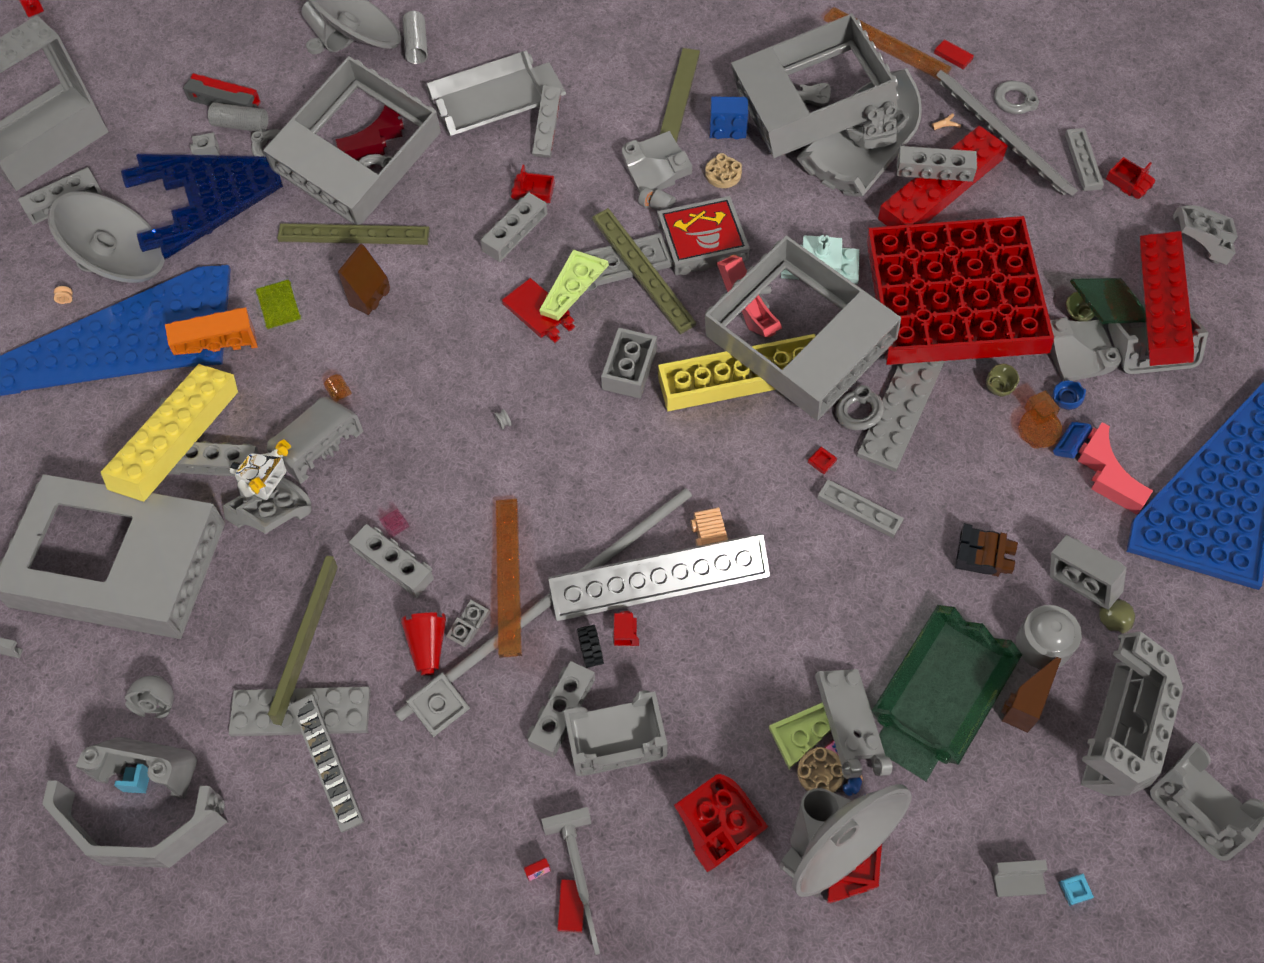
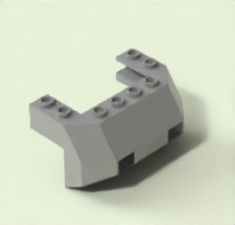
M1141 631L1118 636L1120 640L1119 648L1117 651H1114L1113 655L1122 662L1115 665L1095 737L1088 739L1089 751L1087 756H1083L1082 759L1087 765L1081 785L1107 796H1129L1151 786L1160 775L1183 691V685L1173 655Z

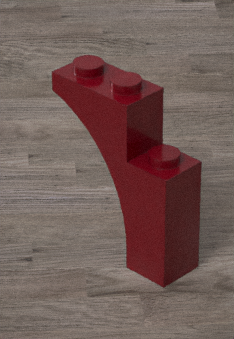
M385 105L379 117L367 128L356 134L336 139L338 149L356 161L370 154L385 155L384 148L387 147L385 140L403 137L401 131L404 129L402 118L398 119L401 115Z

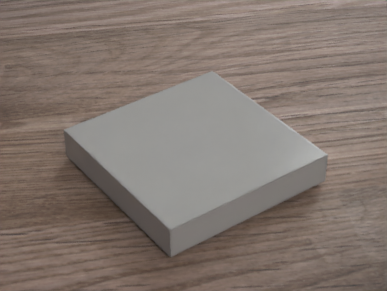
M443 672L405 701L433 738L470 709Z

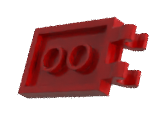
M530 278L503 298L502 304L540 338L546 335L555 343L560 339V336L557 335L560 331L556 326L561 324L568 331H571L575 327L572 324L574 319L570 316L569 310L559 320L541 315L540 308L549 293Z

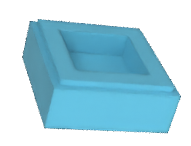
M1084 874L1059 882L1069 906L1094 898Z

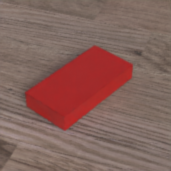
M945 39L934 51L935 55L961 69H964L974 57L973 54Z
M561 880L558 931L583 933L584 905L579 898L576 881Z

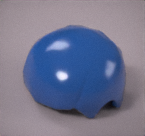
M1061 381L1055 386L1053 391L1054 402L1057 406L1066 410L1078 408L1082 405L1086 396V389L1078 381Z

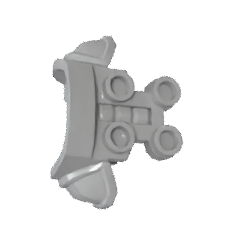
M893 102L885 103L882 108L870 105L865 109V115L870 120L845 130L850 139L864 149L885 147L897 141V133H900V130L905 127L909 117L904 111L897 110Z

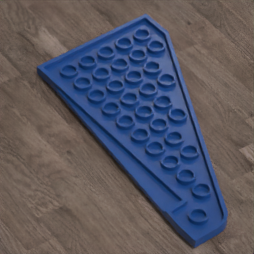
M230 266L197 267L1 355L0 396L17 394L26 390L181 367H193L198 364L204 366L222 365L224 348L216 352L202 349L201 353L173 355L168 345L165 324L212 315L216 312H226L231 272Z
M1264 382L1134 518L1131 524L1126 552L1259 590L1262 587L1264 576Z

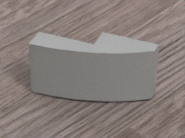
M470 600L461 617L456 618L446 637L466 648L491 611Z

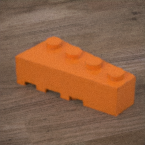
M246 307L165 324L168 345L173 355L201 353L202 349L216 352L224 347H232L233 350H240L241 346L248 345L251 346V349L258 347L255 330Z

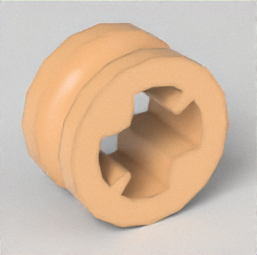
M66 286L56 287L54 289V301L59 304L71 303L72 290Z

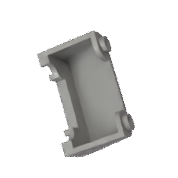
M1190 312L1194 343V362L1150 366L1146 327L1129 328V321L1124 316L1110 317L1108 325L1114 347H1117L1121 355L1120 365L1128 374L1190 369L1198 366L1203 359L1209 332Z
M323 397L319 398L313 406L280 433L271 437L267 442V451L271 453L276 449L277 443L285 439L291 445V448L288 449V455L282 457L286 471L302 484L309 478L306 475L308 468L312 469L315 467L313 461L341 437L347 440L349 435H353L356 438L364 431L355 413L333 399Z
M640 691L633 698L632 703L587 712V709L581 705H573L564 710L577 776L606 772L662 760L667 757L668 744L655 691Z
M116 737L84 749L76 767L96 782L108 783L111 776L115 774L123 775L126 764H144L148 767L147 773L151 781L165 785L171 790L173 797L184 799L197 764V759L187 749Z
M1195 742L1155 783L1150 790L1152 799L1209 853L1219 860L1227 861L1253 842L1264 827V802L1254 798L1242 804L1204 770L1210 764L1211 758L1208 752Z

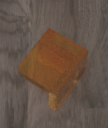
M1046 390L1030 397L1024 407L1028 414L1036 411L1042 419L1049 416L1051 420L1056 418L1060 410Z

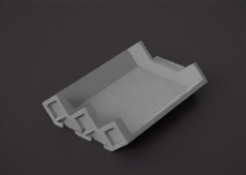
M527 51L425 84L432 104L435 105L441 123H444L448 136L540 106L543 86L560 87L562 90L561 96L566 95V91L549 62L532 68L533 59Z

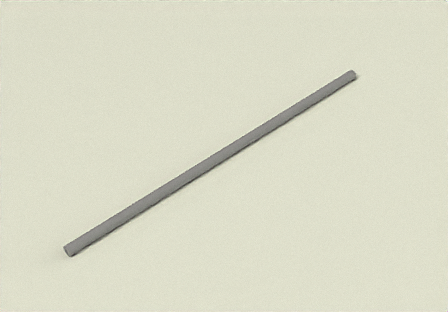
M686 488L580 570L603 566L692 497L690 491ZM551 592L444 675L450 683L553 605ZM405 704L395 712V715L402 722L413 711L408 704Z

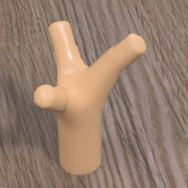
M953 113L947 118L931 124L933 130L946 126L961 128V125L950 121L954 117Z

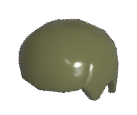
M1084 290L1073 292L1065 303L1069 316L1076 321L1091 320L1099 309L1095 296L1087 294Z
M1003 363L994 366L988 373L986 386L994 395L1003 397L1010 395L1015 390L1020 378L1018 372L1011 365Z
M1117 599L1109 610L1101 607L1099 612L1100 621L1109 631L1126 633L1132 629L1135 622L1133 607L1122 599Z

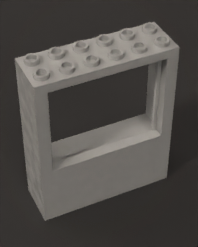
M853 14L834 20L731 63L736 88L741 97H748V111L773 158L870 120L865 115V109L870 105L882 108L885 103L893 102L896 109L898 108L897 100H899V95L896 90V86H898L896 76L891 75L888 64H884L881 53H877L874 42H870L867 31L862 29L859 19L856 20ZM852 50L875 87L809 113L788 75Z
M38 16L29 19L0 37V73L42 48L61 82L56 87L0 121V175L16 191L108 133L59 35Z
M348 56L266 146L263 152L274 172L352 224L361 225L441 131L437 112L433 107L426 106L416 96L412 97L402 87L398 88L393 85L388 78H382L375 70L368 69L358 59L354 60ZM357 88L365 91L419 126L417 131L379 174H376L317 135V132Z
M787 235L781 241H777L773 249L768 254L765 253L757 265L750 267L746 275L741 280H737L728 293H724L714 306H710L705 312L706 336L817 421L896 341L901 323L899 315ZM786 269L840 308L841 311L782 370L726 328V326Z

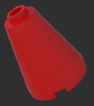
M437 612L411 614L412 619L406 620V616L402 617L401 624L416 672H421V676L434 675V671L439 669L446 615L442 613L441 617H437Z

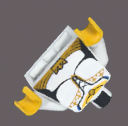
M285 439L279 441L275 447L276 449L271 453L249 454L243 463L233 462L231 464L230 473L235 474L238 488L245 497L255 495L267 500L287 471L282 457L287 456L289 453L288 449L291 448V445Z

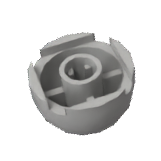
M160 676L140 677L129 687L125 696V705L139 716L145 717V713H157L155 718H164L170 713L174 692L171 685Z

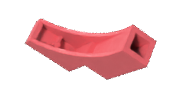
M733 254L717 263L727 292L732 289L737 280H741L747 273L742 257ZM759 295L742 310L746 325L750 331L764 337H771L776 334V331L782 329L780 321L770 312Z
M1102 422L1098 429L1093 428L1087 437L1090 439V442L1088 444L1084 442L1078 451L1081 454L1078 462L1096 471L1091 480L1095 482L1091 488L1092 490L1138 515L1153 490L1139 483L1122 468L1110 446V426Z

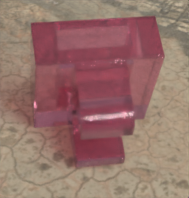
M398 508L379 519L391 538L409 527L408 522Z

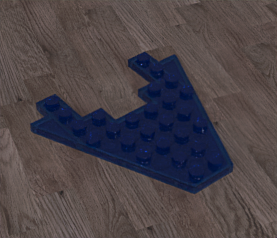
M137 154L139 166L121 170L126 188L160 179L163 180L166 191L183 186L185 188L190 206L171 211L174 224L137 234L142 252L161 248L164 260L203 236L211 234L214 229L283 187L280 175L271 169L266 157Z

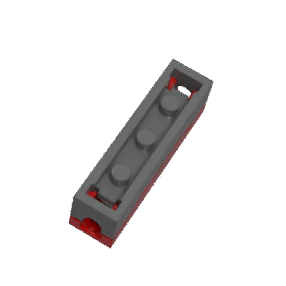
M194 73L183 87L189 101L208 106L214 102L257 108L261 102L255 89Z

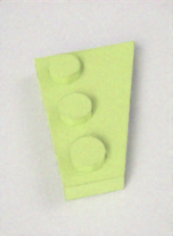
M823 702L769 725V730L788 769L792 768L806 752L810 751L831 731Z

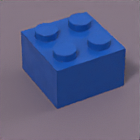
M711 97L710 138H746L748 97Z

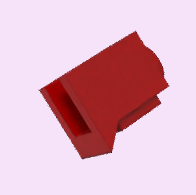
M630 611L614 613V646H639L637 618H633V613Z

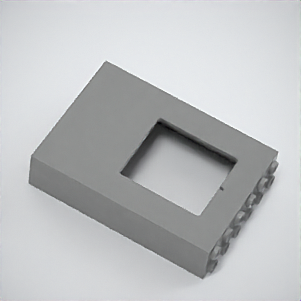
M43 474L40 481L36 484L35 492L27 504L23 518L18 523V529L9 542V548L4 558L0 561V600L9 608L181 639L225 522L212 503L151 493L143 502L109 491L106 485ZM58 505L132 518L105 582L30 569Z

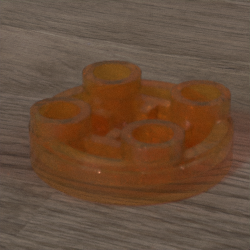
M1045 409L1029 410L1022 416L1018 425L1021 437L1034 449L1052 446L1058 441L1062 433V425L1059 418Z

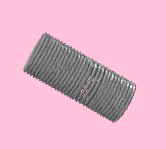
M409 11L403 16L405 57L412 64H419L417 62L421 64L428 57L425 18L420 12Z
M213 102L208 110V120L212 126L264 132L268 126V114L265 109Z

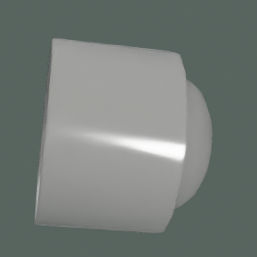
M1044 605L1035 608L1026 617L1018 630L1016 647L1021 658L1030 666L1041 670L1056 657H1059L1061 661L1058 668H1060L1078 649L1082 639L1081 627L1077 619L1066 609L1056 605Z

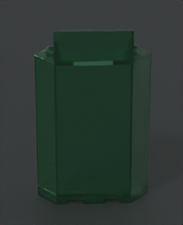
M937 605L872 709V712L878 718V723L884 726L879 733L885 756H888L893 762L925 782L938 761L944 764L949 762L959 765L1023 655L1012 640L994 638L983 623L965 621L955 607Z

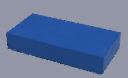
M1071 422L1054 448V455L1074 459L1093 429L1091 424Z

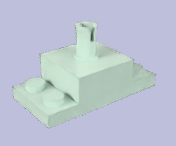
M804 235L801 245L803 248L852 283L858 284L860 249L842 248V238H834L827 235L825 237L824 235ZM786 269L781 272V278L798 279Z

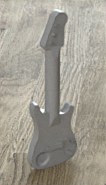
M827 83L813 86L801 84L800 89L802 91H797L804 103L827 106L830 102L831 90L830 85Z

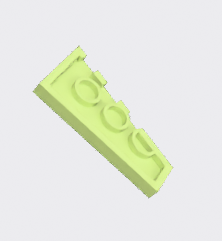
M573 250L541 306L540 314L559 320L609 266L608 261Z

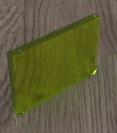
M289 279L256 289L267 329L301 319Z

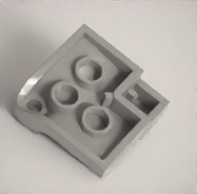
M670 131L641 142L633 140L622 147L624 163L639 194L645 188H650L654 191L665 189L675 185V180L692 174V164L685 151H682Z
M1195 205L1178 207L1173 218L1176 223L1180 224L1181 232L1199 241L1207 249L1209 259L1212 262L1227 265L1236 253L1233 243L1238 236L1233 218Z
M1065 317L1050 320L1054 335L1050 354L1062 381H1074L1104 375L1115 370L1120 364L1121 355L1117 347H1112L1100 319L1093 321H1069Z
M282 477L267 500L255 495L245 497L239 489L240 496L223 505L226 520L238 528L248 525L264 534L293 517L301 520L312 511L311 501L307 494L284 477Z

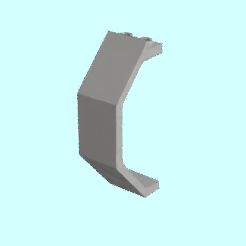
M48 780L42 803L83 853L104 866L170 868L228 822L220 815L223 814L225 808L223 798L210 786H200L195 813L192 819L158 845L151 848L99 846L72 817L71 809L75 792L59 781Z

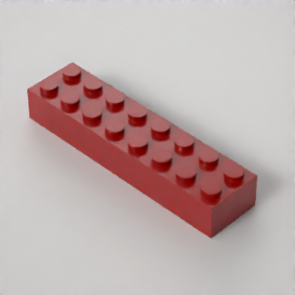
M979 125L951 148L952 150L977 151V170L973 182L915 177L881 205L878 220L886 226L928 223L999 164L1004 158L1008 145Z
M1181 231L1141 235L1140 255L1150 366L1192 363L1194 362V343Z

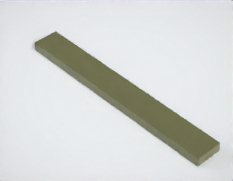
M682 49L660 134L670 131L676 143L699 60L700 50Z
M607 208L592 217L593 222L675 330L681 335L696 326L695 320L610 209Z
M280 223L277 239L278 242L428 245L430 228L429 226Z
M326 556L269 709L268 715L275 725H282L332 586L338 568L332 556Z

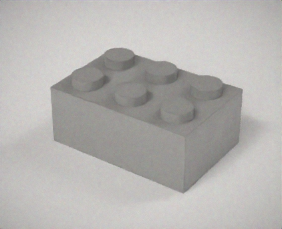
M618 328L601 376L602 390L641 399L657 351V336Z
M1068 535L1051 552L1050 577L1107 610L1123 593L1127 567L1121 562L1103 555L1099 550L1092 549L1080 540L1073 539Z

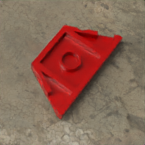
M882 844L856 869L828 888L827 903L831 904L879 887Z

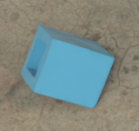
M139 763L136 768L126 767L123 780L115 781L114 786L122 792L146 793L149 782L148 767Z

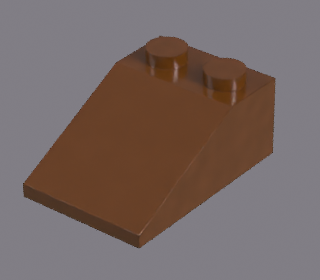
M360 244L339 269L338 274L349 306L369 315L372 310L377 309L379 301L383 296L388 295L390 285L386 274L366 247Z
M1056 657L1021 685L1015 694L1010 693L1008 700H1005L1001 709V713L1004 714L1002 722L1027 733L1040 719L1061 658Z

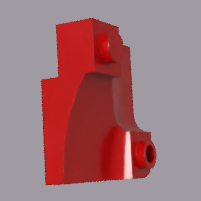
M716 774L674 804L691 836L695 848L694 854L706 872L716 868L768 828V825L742 788L734 780L722 774Z

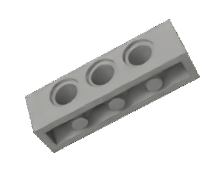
M900 146L897 157V176L973 182L977 170V151Z
M87 167L18 200L34 225L48 218V212L52 203L63 194L70 192L101 194L103 192Z
M529 192L520 198L518 203L508 210L506 215L496 222L488 233L483 235L480 240L482 251L500 262L547 215L546 202Z
M202 441L201 443L194 442L192 447L171 471L187 474L235 476V474L230 473V467L233 462L243 463L249 454L259 453L256 446L251 444L232 445L226 442L222 444Z
M366 524L349 542L356 554L416 598L434 580L431 572L432 568L428 564L415 560L416 557L410 551L406 550L404 552L399 548L400 546L395 540L385 538L382 531L377 527L371 528ZM375 546H381L379 549L373 550ZM397 557L395 561L389 562L391 558ZM414 569L411 573L405 574L406 570Z
M572 661L569 662L567 667L564 666L562 668L557 687L553 686L548 695L549 701L546 706L543 705L537 716L539 718L535 726L532 725L527 733L529 747L552 758L555 757L568 732L564 711L556 712L554 710L555 707L564 705L566 707L565 710L573 705L582 706L595 681V672ZM573 685L576 687V690L567 692L565 688ZM547 725L555 726V729L552 732L544 731V728Z

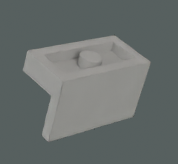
M1046 860L996 863L992 867L997 897L1047 894L1043 873L1048 870Z

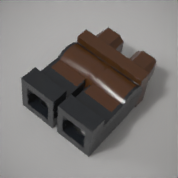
M964 523L960 533L955 568L987 575L992 574V576L999 577L1000 573L1012 574L1015 568V560L1004 558V554L1015 556L1018 542L1007 539V533L1001 532L999 534L995 531L972 528L973 525Z

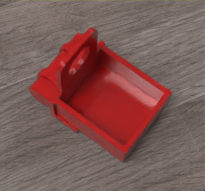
M1125 157L1108 172L1106 180L1121 188L1120 191L1130 196L1133 193L1136 199L1144 196L1155 183V179L1148 174L1152 165L1151 162L1143 169Z
M522 165L521 173L517 174L514 179L511 198L519 200L529 192L544 202L551 203L555 185L554 176L527 173L525 165Z

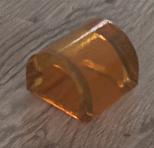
M339 374L330 376L324 382L325 389L331 399L336 402L352 394L345 380Z

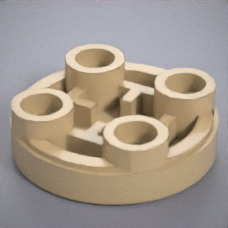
M723 153L710 160L705 167L707 181L718 188L732 187L740 181L742 176V164Z
M817 747L806 752L799 761L797 769L798 778L805 790L822 788L834 793L841 787L844 781L839 756L832 750Z

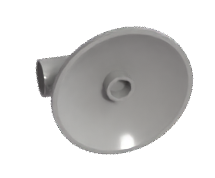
M308 0L302 8L303 18L331 52H337L346 48L354 40L387 49L396 48L401 41L400 32L395 24L368 0Z
M90 192L66 193L59 196L52 203L48 212V224L51 233L61 248L76 261L77 266L81 270L94 272L112 280L128 283L150 280L160 272L165 261V252L161 240L153 228L127 206L106 196Z
M896 784L865 794L852 801L822 788H815L806 792L802 798L790 838L791 847L802 858L792 880L793 890L801 897L812 896L831 887L856 869L857 866L877 850L904 817L912 797L908 788L902 784Z

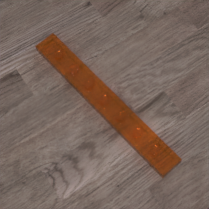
M833 7L824 16V21L830 23L849 14ZM859 20L862 29L867 31L870 42L873 41L876 48L938 80H941L936 76L940 70L947 74L951 71V66Z
M517 499L496 500L498 655L500 658L522 656L519 523Z

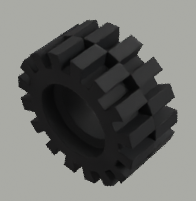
M595 624L577 628L585 667L589 668L604 664Z

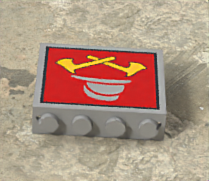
M730 196L657 211V223L659 228L663 229L675 264V275H687L698 270L705 271L708 268L718 266V262L733 254L742 257L743 262L749 259L750 248Z

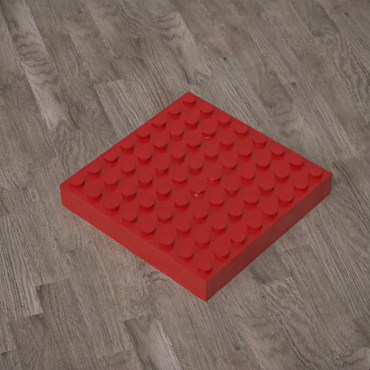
M1024 216L868 228L867 247L876 300L901 317L898 337L884 352L886 365L1050 353L1054 335Z

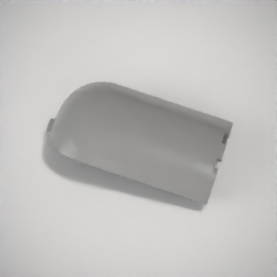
M907 68L890 72L891 75L896 76L898 86H896L899 95L897 110L904 111L909 117L905 127L900 130V133H897V141L885 147L864 149L850 139L846 130L809 144L797 157L799 163L811 176H817L822 180L821 184L832 190L837 188L843 191L844 195L859 197L866 194L898 155L900 146H905L916 133L921 120L922 106L920 94ZM870 81L863 87H861L859 90H857L853 95H856L875 86Z

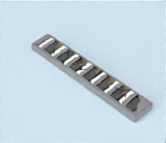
M311 694L292 703L291 707L341 833L365 823L314 695Z

